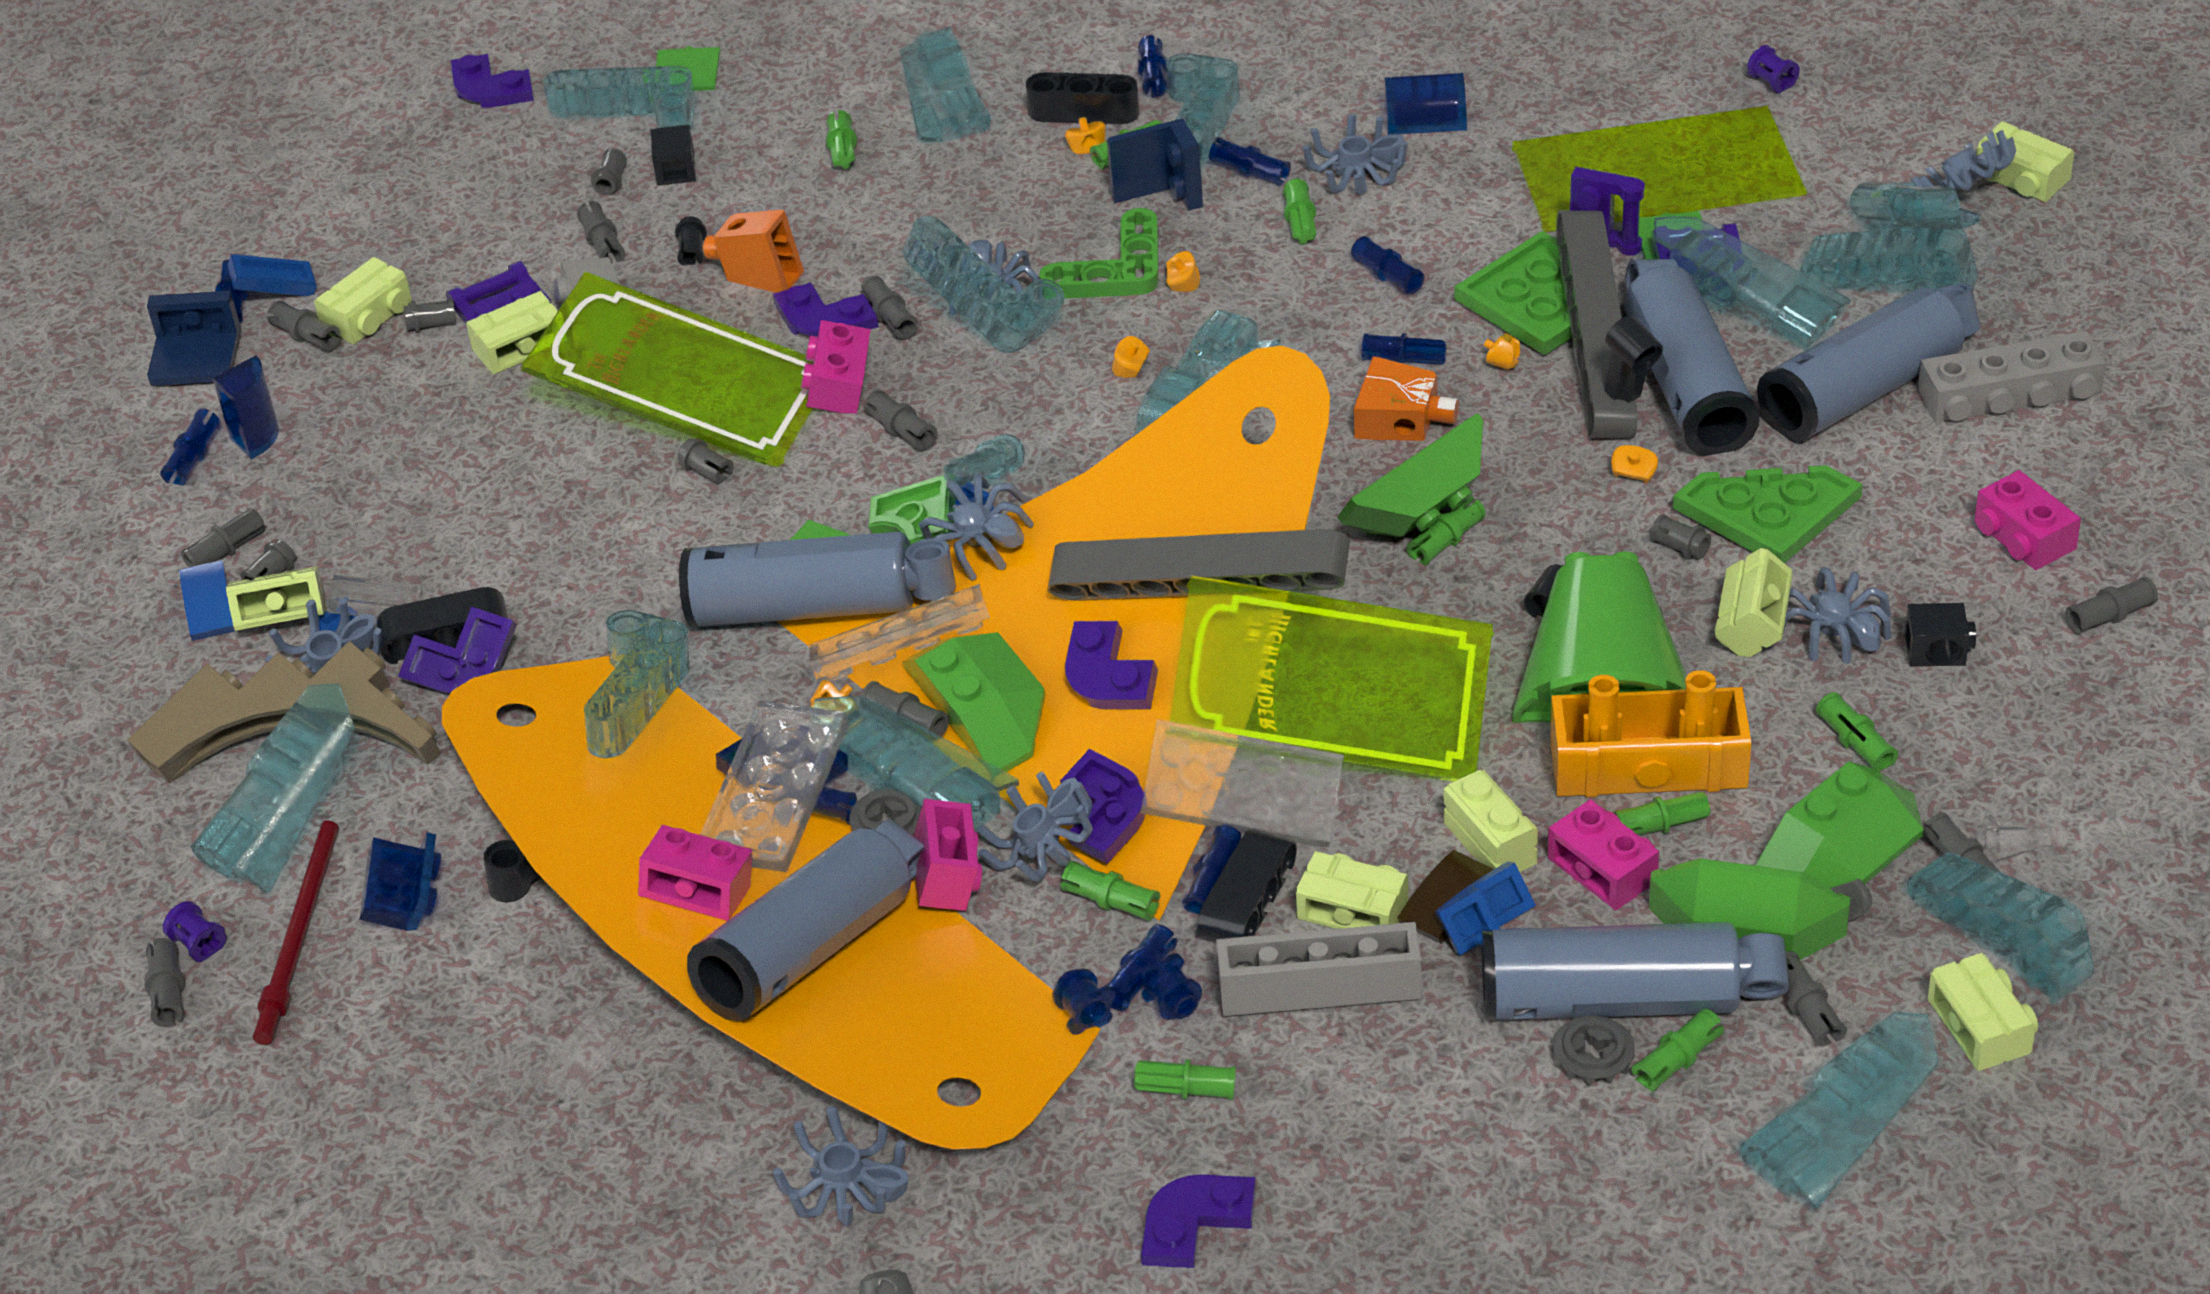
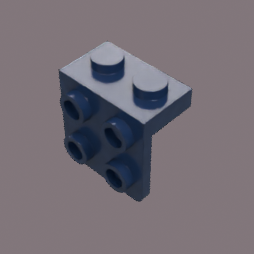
M231 291L149 295L147 309L156 335L147 373L149 383L157 386L228 380L231 377L241 331Z

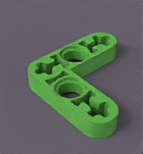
M1135 208L1126 211L1122 215L1121 259L1056 262L1044 266L1039 273L1042 293L1049 298L1065 299L1143 295L1154 291L1159 283L1158 223L1156 214L1146 208ZM1136 225H1143V233L1135 232ZM1139 249L1149 251V252L1144 253V254H1132V253H1131V252H1133V251H1135V250H1139ZM1136 269H1144V277H1136ZM1096 277L1108 278V280L1102 282L1090 281Z

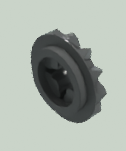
M883 789L871 792L860 798L852 807L850 812L851 832L859 828L875 830L883 822L881 820L883 819L882 813H886L887 817H890V819L914 836L922 803L916 796L903 790Z
M1583 1016L1567 1022L1558 1030L1553 1041V1052L1556 1067L1566 1069L1570 1080L1578 1076L1583 1077L1590 1086L1595 1079L1603 1078L1611 1084L1616 1074H1627L1630 1062L1634 1059L1635 1045L1629 1031L1617 1021L1602 1016ZM1585 1040L1594 1049L1602 1050V1059L1595 1058L1591 1053L1585 1054Z

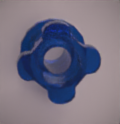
M1178 953L1168 955L1164 961L1155 965H1147L1139 974V980L1144 984V990L1141 993L1142 998L1147 1003L1155 1000L1159 1014L1166 1020L1174 1018L1183 1019L1190 1016L1197 1009L1202 997L1200 984L1194 979H1188L1182 971L1185 961Z
M1086 968L1070 970L1064 973L1058 979L1052 993L1053 1001L1058 1008L1067 1010L1071 1018L1067 1022V1028L1074 1035L1081 1034L1085 1029L1097 1026L1100 1028L1108 1024L1113 1018L1110 1008L1111 1003L1116 998V993L1109 986H1103L1099 989L1097 977L1091 970Z

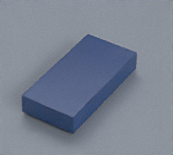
M230 254L228 269L235 290L298 296L315 294L317 285L310 262Z

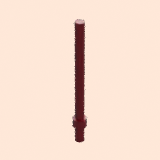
M327 820L321 823L270 984L262 989L257 1009L260 1015L253 1033V1040L261 1045H268L272 1042L279 1017L285 1016L291 999L288 989L339 832L338 824L333 821Z

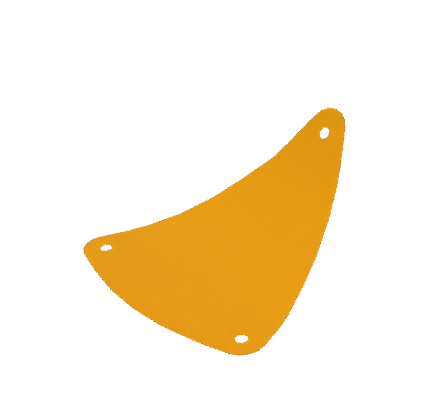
M1285 346L1256 348L1230 363L1089 470L1019 506L1033 521L1034 526L1032 528L1027 527L1015 513L1007 512L1006 514L1021 528L1024 534V543L1015 548L1000 546L993 539L989 541L1006 563L1004 570L998 569L982 546L965 544L962 546L964 554L977 576L975 580H970L961 567L954 551V543L959 539L951 540L947 543L949 544L956 588L954 592L944 598L921 600L914 596L911 609L905 612L777 622L862 689L871 681H876L898 693L906 691L912 693L919 698L921 703L936 710L938 709L904 668L902 661L940 639L998 632L1041 683L1046 693L1040 724L1035 737L1036 744L1033 757L993 780L950 724L945 734L937 740H933L921 732L918 733L1015 809L1017 808L1006 793L1010 786L1016 787L1027 806L1042 804L1046 808L1048 797L1036 775L1039 772H1044L1052 788L1055 790L1061 784L1060 780L1089 748L1132 771L1138 777L1139 784L1145 795L1147 804L1146 815L1140 828L1108 864L1074 847L1067 838L1059 836L1058 842L1094 870L1106 874L1114 871L1123 875L1124 880L1160 892V899L1158 901L1152 899V901L1160 903L1154 916L1160 921L1205 829L1241 740V737L1213 733L1215 721L1200 718L1193 708L1190 695V676L1199 626L1206 613L1214 606L1224 605L1231 607L1232 596L1286 604L1289 591L1078 601L1065 600L1053 596L1047 590L1054 547L1059 543L1075 541L1305 530L1329 425L1330 393L1323 372L1305 353ZM1265 407L1270 409L1275 416L1274 432L1267 441L1261 444L1254 445L1248 443L1242 434L1244 419L1250 411ZM1238 603L1237 614L1217 612L1209 620L1201 648L1197 676V698L1203 712L1223 716L1221 727L1245 730L1257 696L1256 689L1259 690L1257 684L1260 685L1262 678L1258 677L1259 671H1265L1267 663L1260 662V660L1269 659V656L1262 655V651L1268 653L1267 650H1263V647L1272 648L1273 641L1276 636H1271L1268 639L1269 643H1266V637L1270 633L1278 632L1269 630L1270 627L1279 628L1280 626L1267 624L1268 619L1274 620L1269 618L1270 614L1277 615L1279 613L1278 616L1283 617L1284 610ZM1249 618H1251L1249 623L1263 625L1262 628L1248 626L1247 631H1245ZM1074 621H1118L1123 632L1117 660H1154L1158 668V675L1151 709L1094 708L1090 706L1086 699L1079 696L1072 689L1066 676L1065 663ZM1248 630L1261 632L1259 639L1247 636V633L1252 635ZM1245 639L1258 640L1257 645L1254 642L1249 644L1248 641L1244 644ZM633 651L579 661L503 670L474 677L452 690L442 705V726L479 793L533 869L611 949L708 1024L813 1087L920 1142L949 1149L987 1148L1015 1138L1033 1123L1056 1091L1077 1068L1101 1030L1100 1027L954 909L919 906L915 878L911 880L909 891L902 903L751 1017L739 1022L726 1020L714 1013L700 999L693 988L687 971V955L696 943L727 921L638 896L639 859L662 824L752 849L751 885L732 915L734 917L850 833L851 826ZM523 704L531 707L536 712V717L528 725L509 726L501 723L496 713L505 705ZM1060 825L1059 827L1070 830L1074 825ZM964 1078L976 1083L980 1088L981 1095L974 1104L954 1106L942 1101L938 1096L937 1089L944 1080Z

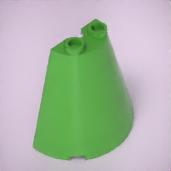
M1627 551L1618 552L1613 555L1594 556L1585 552L1568 554L1564 559L1565 565L1557 571L1513 709L1512 723L1551 722L1552 695L1589 693V681L1593 677L1602 674L1610 675L1618 680L1619 692L1686 689V672L1647 573L1638 562V556Z

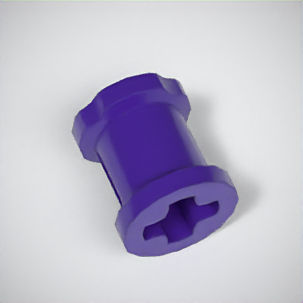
M1762 45L1759 49L1755 50L1747 63L1748 75L1755 79L1762 78L1770 83L1771 89L1778 94L1794 86L1800 74L1799 64L1791 59L1784 60L1776 55L1775 49L1769 45Z
M184 901L174 906L168 912L163 922L164 934L169 939L175 942L180 941L185 945L189 956L197 962H203L222 949L227 939L224 927L217 922H209L202 916L200 907L191 901Z

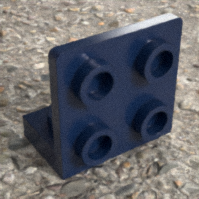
M1183 118L1112 136L1107 139L1111 194L1114 204L1171 190L1174 199H1182L1188 211L1203 207L1199 144Z

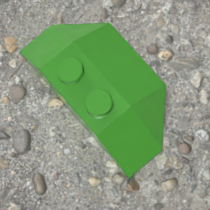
M1476 413L1351 497L1337 516L1339 521L1343 525L1367 534L1402 537L1415 527L1421 532L1430 527L1441 517L1439 511L1446 506H1449L1452 510L1458 508L1471 497L1473 493L1469 488L1480 475L1482 417Z
M998 632L940 639L902 661L904 668L938 711L941 710L948 714L950 726L993 780L1033 757L1036 744L1035 737L1039 728L1046 693L1041 683Z
M1848 761L1785 813L1755 866L1802 872L1827 885L1829 888L1856 880L1857 878L1866 884L1923 836V826L1915 795L1912 791L1880 771Z
M1700 858L1674 865L1667 870L1662 868L1653 870L1650 878L1649 909L1664 924L1730 922L1736 929L1738 939L1758 933L1779 935L1784 938L1786 952H1796L1800 960L1847 935L1851 898L1842 893L1836 894L1827 885L1802 872Z

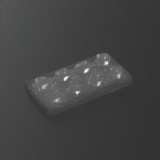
M980 584L810 644V664L815 678L819 679L826 676L829 681L838 680L853 673L852 667L867 661H870L872 666L883 664L897 657L895 651L912 645L914 650L925 649L937 644L940 641L939 636L956 630L958 635H962L983 626L982 620L990 618Z
M759 700L700 835L752 849V867L787 872L849 726L846 712Z
M1157 719L1140 813L1242 833L1251 828L1289 839L1299 844L1329 848L1344 755Z

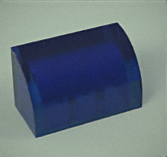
M1463 73L1384 78L1388 135L1467 130L1466 93Z
M255 355L213 377L230 440L250 459L268 450L274 444L279 434V425L262 363L259 357Z

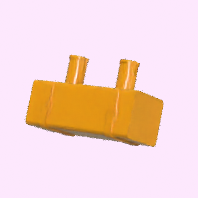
M1697 670L1686 676V689L1619 692L1618 680L1610 675L1602 674L1593 677L1589 681V693L1552 695L1550 743L1557 797L1585 796L1588 798L1609 794L1701 790L1719 792L1723 789L1748 788L1751 735L1743 687L1716 688V678L1713 674L1704 670Z

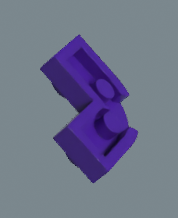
M471 54L450 60L454 88L459 99L465 98L470 101L480 102L481 108L534 101L529 69L519 71L508 70L501 74L492 75L488 54Z
M811 282L801 286H793L773 294L777 310L788 329L794 335L802 333L818 336L821 320L867 329L879 327L877 315L864 294L847 297L841 301L824 305Z
M471 606L456 648L414 635L398 677L403 681L450 695L452 690L474 677L499 671L517 624L511 619Z
M1074 621L1065 663L1066 676L1072 689L1079 696L1086 699L1090 706L1094 708L1151 709L1158 675V668L1154 660H1117L1123 632L1118 621Z
M1089 748L1060 780L1062 783L1069 778L1075 777L1077 782L1083 784L1093 806L1089 816V821L1093 828L1091 835L1082 843L1069 841L1074 847L1108 864L1140 828L1146 815L1147 804L1138 777L1132 771ZM1076 824L1069 831L1080 834L1084 828L1082 824Z
M1197 1174L1175 1179L1163 1186L1154 1195L1148 1206L1141 1253L1142 1266L1195 1268L1200 1226L1252 1229L1256 1177Z

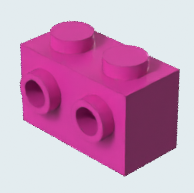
M821 320L818 337L809 336L805 360L813 361V364L805 363L801 388L809 390L806 407L838 413H857L871 329Z
M2017 470L1978 491L1974 522L1983 534L1987 536L1992 535L2007 547L2008 552L2014 559L2023 560L2036 571L2077 549L2081 518L2026 474Z
M924 799L914 832V837L924 844V850L920 853L916 869L919 906L966 911L971 892L979 891L982 880V865L978 863L977 859L978 833L974 831L971 804Z
M1589 799L1548 827V859L1615 911L1650 887L1651 872L1659 868V850L1655 848L1650 840L1637 835L1624 825L1614 813L1604 810L1593 800Z
M662 824L639 859L638 896L728 921L750 888L752 849Z

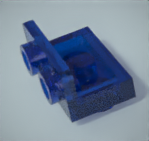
M426 832L420 848L373 837L368 850L359 920L412 931L417 930L423 915L431 916L437 897V888L430 887L431 880L434 881L436 879L441 862V853L434 852L436 834Z

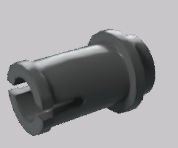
M615 148L604 151L599 167L594 169L591 174L593 188L601 195H610L614 191H618L622 185L621 174L626 166L627 157L621 150Z
M453 299L416 304L415 300H413L411 305L403 306L407 330L415 329L416 333H420V328L456 325Z
M688 439L681 445L678 451V460L684 469L688 471L694 469L717 485L728 478L716 470L717 467L729 474L733 472V462L707 448V443L702 439Z
M1664 514L1657 517L1654 524L1668 529L1669 533L1667 534L1652 528L1650 538L1653 542H1659L1683 552V556L1688 560L1692 557L1701 559L1706 555L1711 544V535L1706 533L1703 526L1696 525L1691 527L1673 520Z
M277 540L275 543H267L264 547V553L247 569L241 572V580L254 579L258 574L260 577L277 574L285 569L290 571L294 566L293 561L296 559L294 550L282 540Z

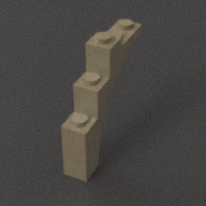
M350 641L315 675L299 659L296 658L291 663L279 652L244 685L228 670H224L219 674L207 663L127 740L138 757L169 784L185 774L198 762L230 744L264 732L294 727H337L370 734L401 747L427 765L441 754L434 740V737L437 735L435 729L420 715H417L414 719L408 716L402 710L405 707L404 703L396 694L388 689L390 684L383 672L386 668L383 660L370 648L367 647L362 652Z

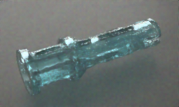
M1010 434L999 435L994 439L983 441L977 445L973 453L948 461L950 464L944 466V478L946 481L957 483L960 487L974 481L973 478L976 472L982 473L986 478H999L1005 473L1013 472L1021 467L1025 459L1024 446L1017 437Z

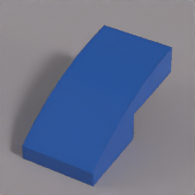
M223 560L180 569L181 589L192 641L235 632L226 593L228 581Z
M1507 861L1467 886L1435 912L1456 954L1460 956L1481 944L1482 930L1500 929V926L1535 907L1536 904L1516 864Z

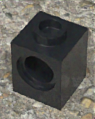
M690 124L651 129L652 160L657 186L696 182L695 153Z
M1964 603L1907 605L1904 636L1909 667L1966 666L1968 649H1975L1976 627L1974 621H1967Z

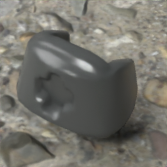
M1859 878L1830 888L1836 894L1842 893L1851 898L1848 922L1863 916L1870 910L1872 905L1871 893Z
M900 1270L875 1272L865 1276L860 1281L859 1294H914L907 1274Z

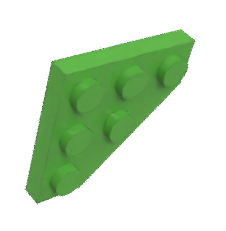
M1544 231L1537 233L1454 286L1456 301L1543 355L1548 354L1572 338L1557 239Z
M1827 465L1808 466V473L1783 474L1782 468L1746 470L1745 477L1720 478L1719 472H1702L1673 495V509L1752 552L1760 548L1768 549L1785 563L1861 498L1863 484Z

